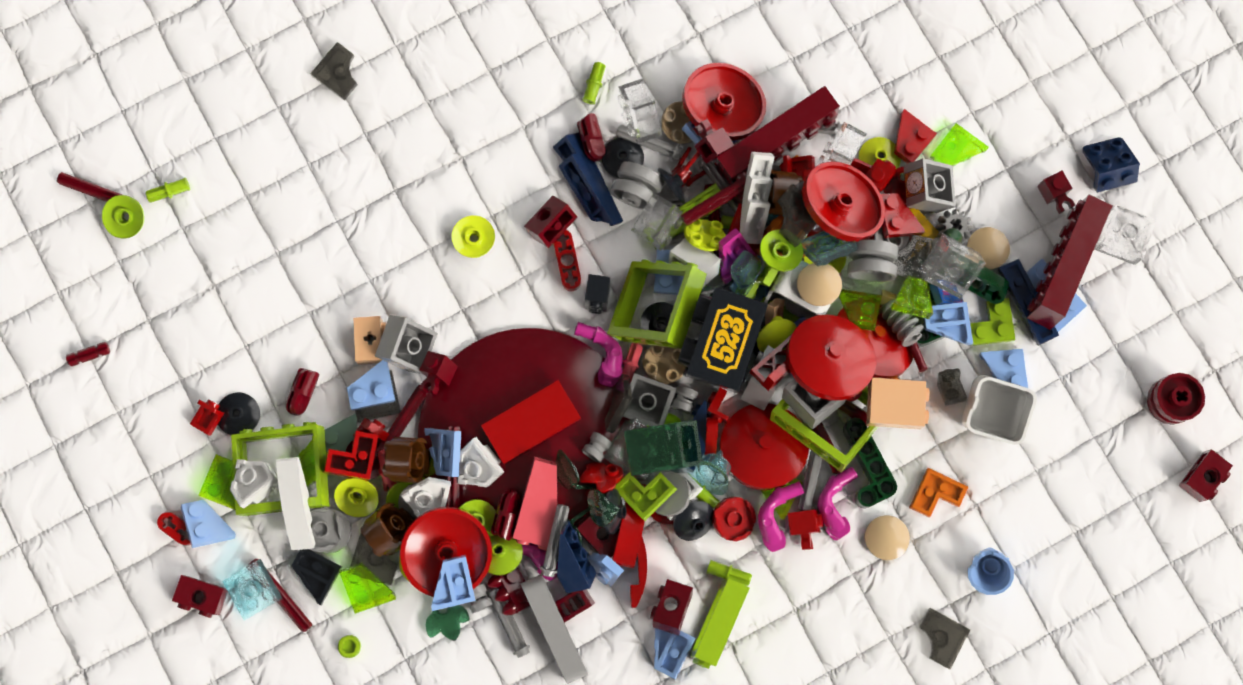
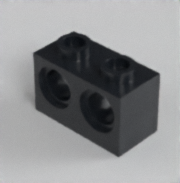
M588 275L585 309H589L590 313L601 314L602 311L607 312L611 277Z

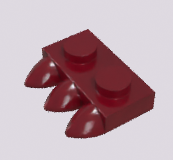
M518 567L508 574L491 576L487 583V586L491 588L501 587L495 595L494 599L496 601H509L503 607L502 614L514 615L530 607L521 586L525 579Z

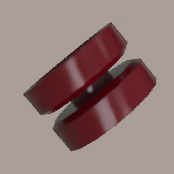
M1179 372L1170 374L1154 383L1148 391L1147 404L1149 411L1155 419L1164 424L1175 425L1191 420L1199 415L1205 406L1206 396L1203 386L1196 378Z

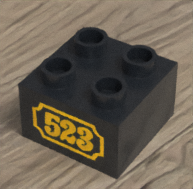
M715 287L712 297L700 293L692 322L703 326L698 340L686 336L677 363L689 367L686 377L719 388L721 387L734 393L739 392L768 304Z

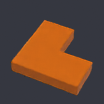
M927 468L909 509L930 518L938 499L960 507L968 486Z

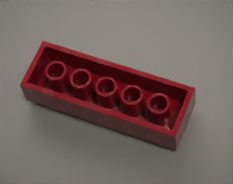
M823 86L717 156V168L731 185L747 175L751 152L772 153L774 155L773 164L783 157L782 154L786 151L792 152L796 150L804 139L810 140L818 134L817 130L823 126L826 129L836 122L835 119L838 116L840 105L827 87Z
M1088 194L1084 200L1080 199L1075 208H1071L1066 218L1069 222L1067 226H1063L1059 233L1061 240L1059 244L1056 243L1051 252L1053 259L1046 264L1043 273L1046 275L1036 286L1035 291L1038 292L1036 298H1032L1027 307V310L1030 311L1027 319L1051 330L1066 317L1113 205Z

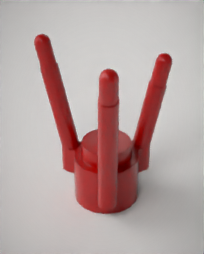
M691 147L687 148L677 166L671 171V175L674 176L677 173L684 182L681 188L684 185L689 187L694 181L706 174L703 170L692 178L690 177L692 172L689 168L700 156L698 151L686 165H683L692 149Z

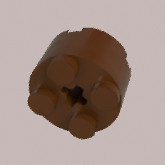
M771 170L770 178L773 181L768 197V202L771 204L768 214L791 216L793 213L789 205V196L793 187L802 182L803 178L795 172Z
M395 437L391 441H386L384 445L386 454L385 464L382 469L383 475L389 477L393 482L419 483L424 480L422 477L424 474H428L431 464L430 450L426 449L424 443H427L426 440L423 438Z
M386 503L365 520L360 528L361 534L371 546L373 553L379 557L383 555L391 556L400 550L404 533L413 522L411 515L402 507L400 509L394 507V503Z

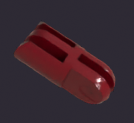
M590 113L577 122V127L586 157L596 162L604 157L605 146L597 116L594 113Z
M304 368L298 369L285 404L288 413L299 416L305 412L319 379L318 372Z
M508 489L502 493L490 534L508 541L512 539L521 505V496L517 491Z

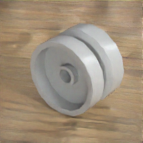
M621 163L617 172L620 179L613 181L610 193L618 200L632 207L647 211L653 210L657 202L655 194L660 193L665 184L662 176L648 167L637 163Z
M881 240L851 242L849 244L848 256L853 260L848 263V277L867 282L895 280L897 278V266L893 262L898 258L899 247L894 243Z

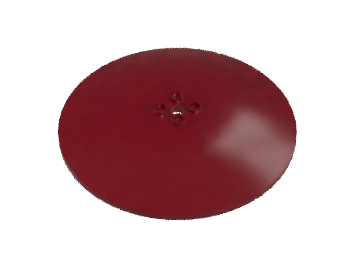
M520 328L486 336L472 343L451 359L458 368L450 385L439 384L437 395L429 392L421 410L418 438L426 440L427 443H424L426 449L433 446L430 436L425 435V428L447 430L449 426H458L461 431L460 450L473 438L477 437L483 446L488 445L500 459L481 425L557 380L561 383L581 417V420L510 462L503 464L501 461L498 465L504 473L490 486L480 487L478 485L460 484L459 507L467 501L479 499L488 502L496 511L500 496L508 489L517 491L521 496L522 502L535 456L556 462L557 505L563 504L569 507L567 521L576 530L577 535L580 534L574 525L591 509L594 508L598 512L601 510V501L591 500L585 495L587 488L592 483L580 482L582 473L587 470L586 465L595 462L581 451L586 444H590V437L593 432L603 435L612 442L609 450L603 452L604 457L601 463L620 466L623 469V477L629 472L632 474L638 450L637 421L619 415L628 389L625 385L618 382L613 387L599 383V367L605 360L601 354L584 342L557 331L541 328ZM431 457L429 472L424 474L425 479L432 477L446 480V476L436 475L434 460Z

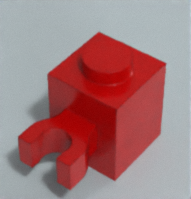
M815 509L788 513L790 535H801L802 550L814 549L811 534L821 533L820 527H823L822 515L818 514V510Z

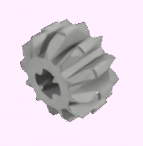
M953 209L951 213L948 210L943 213L944 216H939L937 219L939 224L935 226L940 231L937 235L938 238H941L942 234L947 229L952 228L954 224L957 226L956 229L962 234L960 244H964L965 239L971 237L969 231H972L973 226L968 224L971 218L965 219L963 217L965 211H962L960 215H958L957 209Z

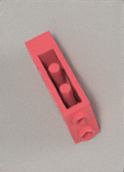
M534 456L518 512L513 539H516V542L522 545L536 544L539 549L547 551L557 508L556 462Z

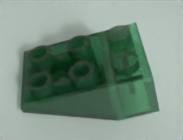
M696 420L624 431L631 476L688 469L703 465Z

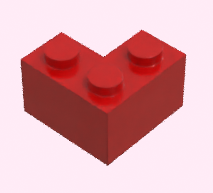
M356 431L350 453L329 449L323 473L369 481L379 435Z

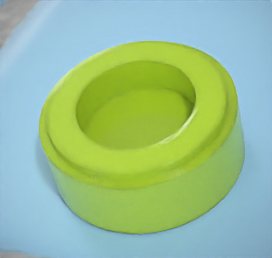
M346 635L338 643V651L345 658L356 657L361 651V642L356 636Z

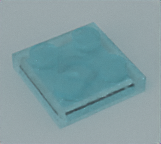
M826 231L800 241L803 254L817 266L827 265L832 260L848 256L851 252L858 250L856 241L841 240Z
M261 559L222 581L244 621L283 599Z

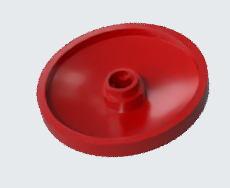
M726 63L703 65L689 76L683 88V107L694 126H698L700 122L708 119L713 132L723 127L731 141L744 139L754 133L765 117L766 98L761 86L749 73L734 65Z
M825 162L817 165L807 175L802 188L803 201L812 219L824 231L841 240L859 242L860 240L869 239L880 229L885 219L883 198L875 184L860 170L841 162Z
M855 301L844 306L836 316L845 318L860 327L874 347L876 369L873 378L895 379L902 375L911 365L913 355L909 346H902L901 341L896 337L897 334L892 332V327L887 325V320H884L882 314L878 312L882 305L871 301Z
M817 315L806 319L794 330L787 344V364L794 379L806 391L822 399L836 401L852 398L865 389L875 373L876 355L870 339L856 324L839 316Z
M768 403L764 411L753 405H748L738 410L727 421L721 435L720 453L725 468L734 479L752 489L775 490L777 487L782 488L788 485L802 472L808 458L809 448L770 420L771 412L777 406L776 404ZM786 410V412H788L790 415H792L794 418L800 421L792 412Z
M439 507L418 516L404 533L400 547L401 565L407 579L416 589L431 597L435 593L443 560L466 555L473 589L485 578L492 560V545L484 525L471 513L455 507Z

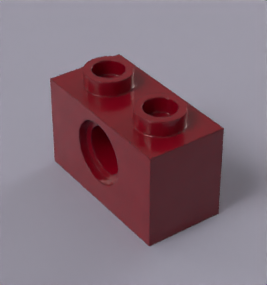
M552 195L524 225V228L536 241L550 248L575 221L577 215L567 203Z
M1212 449L1204 451L1178 486L1199 502L1210 501L1217 495V487L1220 483H1224L1230 477L1231 473L1229 471L1233 465ZM1205 472H1207V473L1210 474V476H1211L1210 482H1207V481L1205 480V478H1204V473H1205Z
M593 508L574 527L598 554L608 555L611 558L614 553L619 529L615 534L607 533L604 538L598 539L596 535L597 530L605 527L603 510L601 509L598 512Z
M181 575L172 601L178 603L177 607L190 611L192 607L199 610V615L212 618V615H220L229 589ZM199 591H202L204 600L198 604L195 596Z
M667 579L665 586H660L657 596L660 599L658 606H653L650 619H653V628L679 636L693 596V587ZM668 603H673L677 607L674 610H667L665 606Z

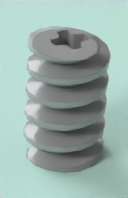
M900 297L885 303L878 312L882 314L884 320H887V325L892 327V332L897 334L896 337L901 341L902 346L908 347L922 337L920 332L924 326L922 324L915 326L919 319H910L914 313L913 311L906 312L909 308L907 304L900 306L904 301Z

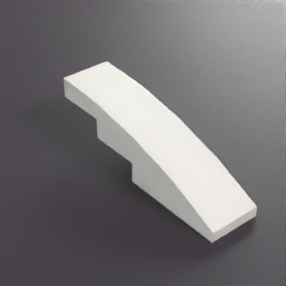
M751 152L740 221V233L746 242L750 244L761 243L771 205L768 202V197L773 181L770 178L774 162V155L772 153Z
M299 457L277 459L278 487L291 550L313 549L316 543L310 525L312 516L307 502L309 492Z

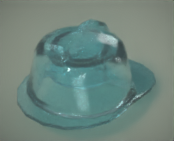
M744 250L731 266V277L735 281L733 293L746 296L758 276L766 267V263L761 255L755 256Z
M719 450L716 454L709 453L702 460L696 462V479L702 486L706 485L705 488L711 494H725L728 490V477L731 465L723 457V451Z

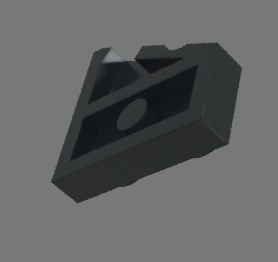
M310 549L299 550L291 565L305 587L313 595L317 604L321 606L343 566Z

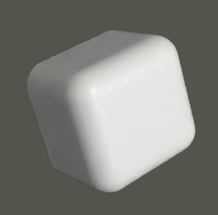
M801 261L793 270L781 271L763 302L767 304L769 299L773 301L776 298L785 300V309L800 318L805 317V319L817 315H826L831 305L814 306L800 298L797 289V279L803 268L809 265L804 261Z
M987 375L977 376L973 380L962 414V424L966 429L975 434L1008 444L1018 445L1026 437L1037 403V396L1029 388Z

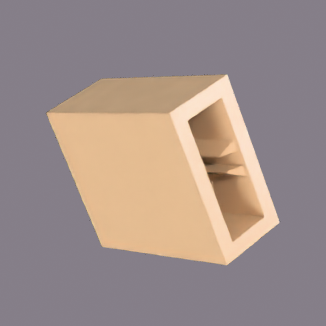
M872 378L868 384L866 426L918 430L925 427L929 420V411L925 410L930 395L929 388H926V381Z

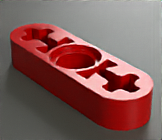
M565 230L562 235L565 238H569L566 240L567 249L563 250L561 241L557 240L554 242V248L562 285L567 291L572 292L580 288L581 275L572 234ZM564 255H570L574 260L571 265L565 266L561 263V258ZM563 270H572L573 279L578 280L575 281L574 286H570V283L565 282L569 280L568 272L563 273Z

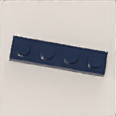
M1018 258L999 267L998 271L1009 282L1008 290L1037 345L1039 346L1058 337L1059 333L1055 326L1050 330L1027 319L1030 312L1027 310L1031 299L1036 298L1037 292L1020 259Z

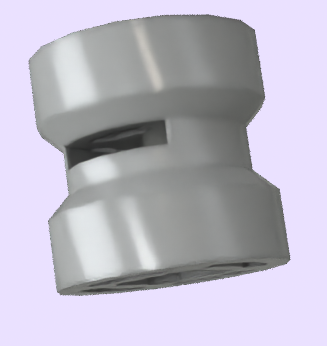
M678 386L676 390L677 396L672 401L671 408L691 414L693 411L692 404L697 399L698 392L684 386Z
M593 432L590 437V444H586L581 451L590 459L600 463L604 457L603 452L609 450L612 442L603 435Z
M485 584L478 585L473 589L475 600L480 598L481 600L470 602L472 614L493 605L491 598L486 595L487 589Z

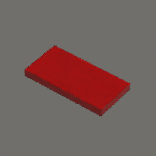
M557 380L482 424L481 427L502 463L506 464L581 420V417L561 383Z

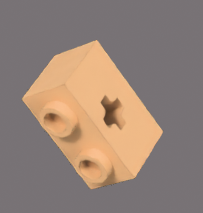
M380 316L353 318L356 363L362 365L381 362L382 360L375 357L386 322H383ZM370 336L376 339L372 341V345L367 342L370 340Z

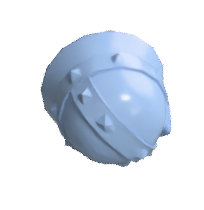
M988 547L973 557L972 564L968 568V579L977 591L986 595H997L1005 592L1011 586L1014 579V569L1008 557Z

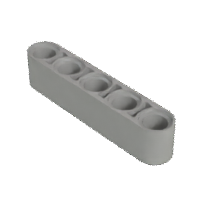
M542 574L521 583L527 600L566 683L569 684L588 675Z

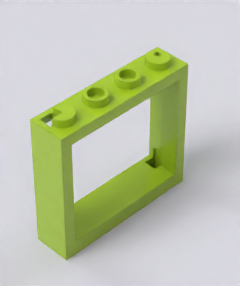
M642 259L641 262L632 261L607 334L622 342L682 349L707 274L698 269L697 264L690 262L683 265L672 261L671 264L661 260H657L656 263L646 259ZM648 274L684 276L665 332L629 328Z
M868 386L865 387L858 399L866 406ZM783 399L772 410L770 417L771 421L841 473L878 428L876 426H869L847 454L844 455L786 412L789 405Z
M303 422V426L295 427V424L281 425L282 429L261 427L258 432H253L252 429H244L240 431V434L231 435L234 478L237 470L235 468L237 459L248 461L247 443L313 435L317 496L309 497L307 502L309 509L330 506L328 475L323 473L326 462L325 430L323 426L316 424V422ZM235 499L236 515L239 516L283 512L281 501L249 504L247 507L242 508Z
M730 578L721 582L690 653V657L694 658L692 663L707 669L710 666H717L750 587Z

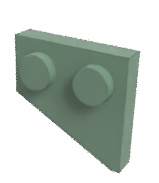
M356 414L325 429L326 452L329 449L346 451L347 446L353 440V434L357 430L358 417Z

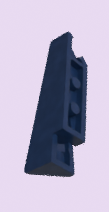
M579 132L565 135L553 146V149L563 160L558 167L590 220L609 223V226L622 223L623 218L596 163L589 160L585 155Z

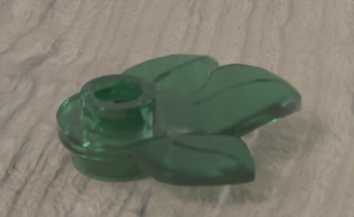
M461 605L448 607L445 613H441L439 610L432 611L425 624L428 636L432 638L442 632L448 639L456 641L460 634V623L469 621V614Z

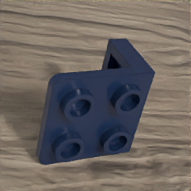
M1117 137L1083 147L1082 152L1095 171L1093 188L1097 193L1138 181L1140 162L1123 138Z

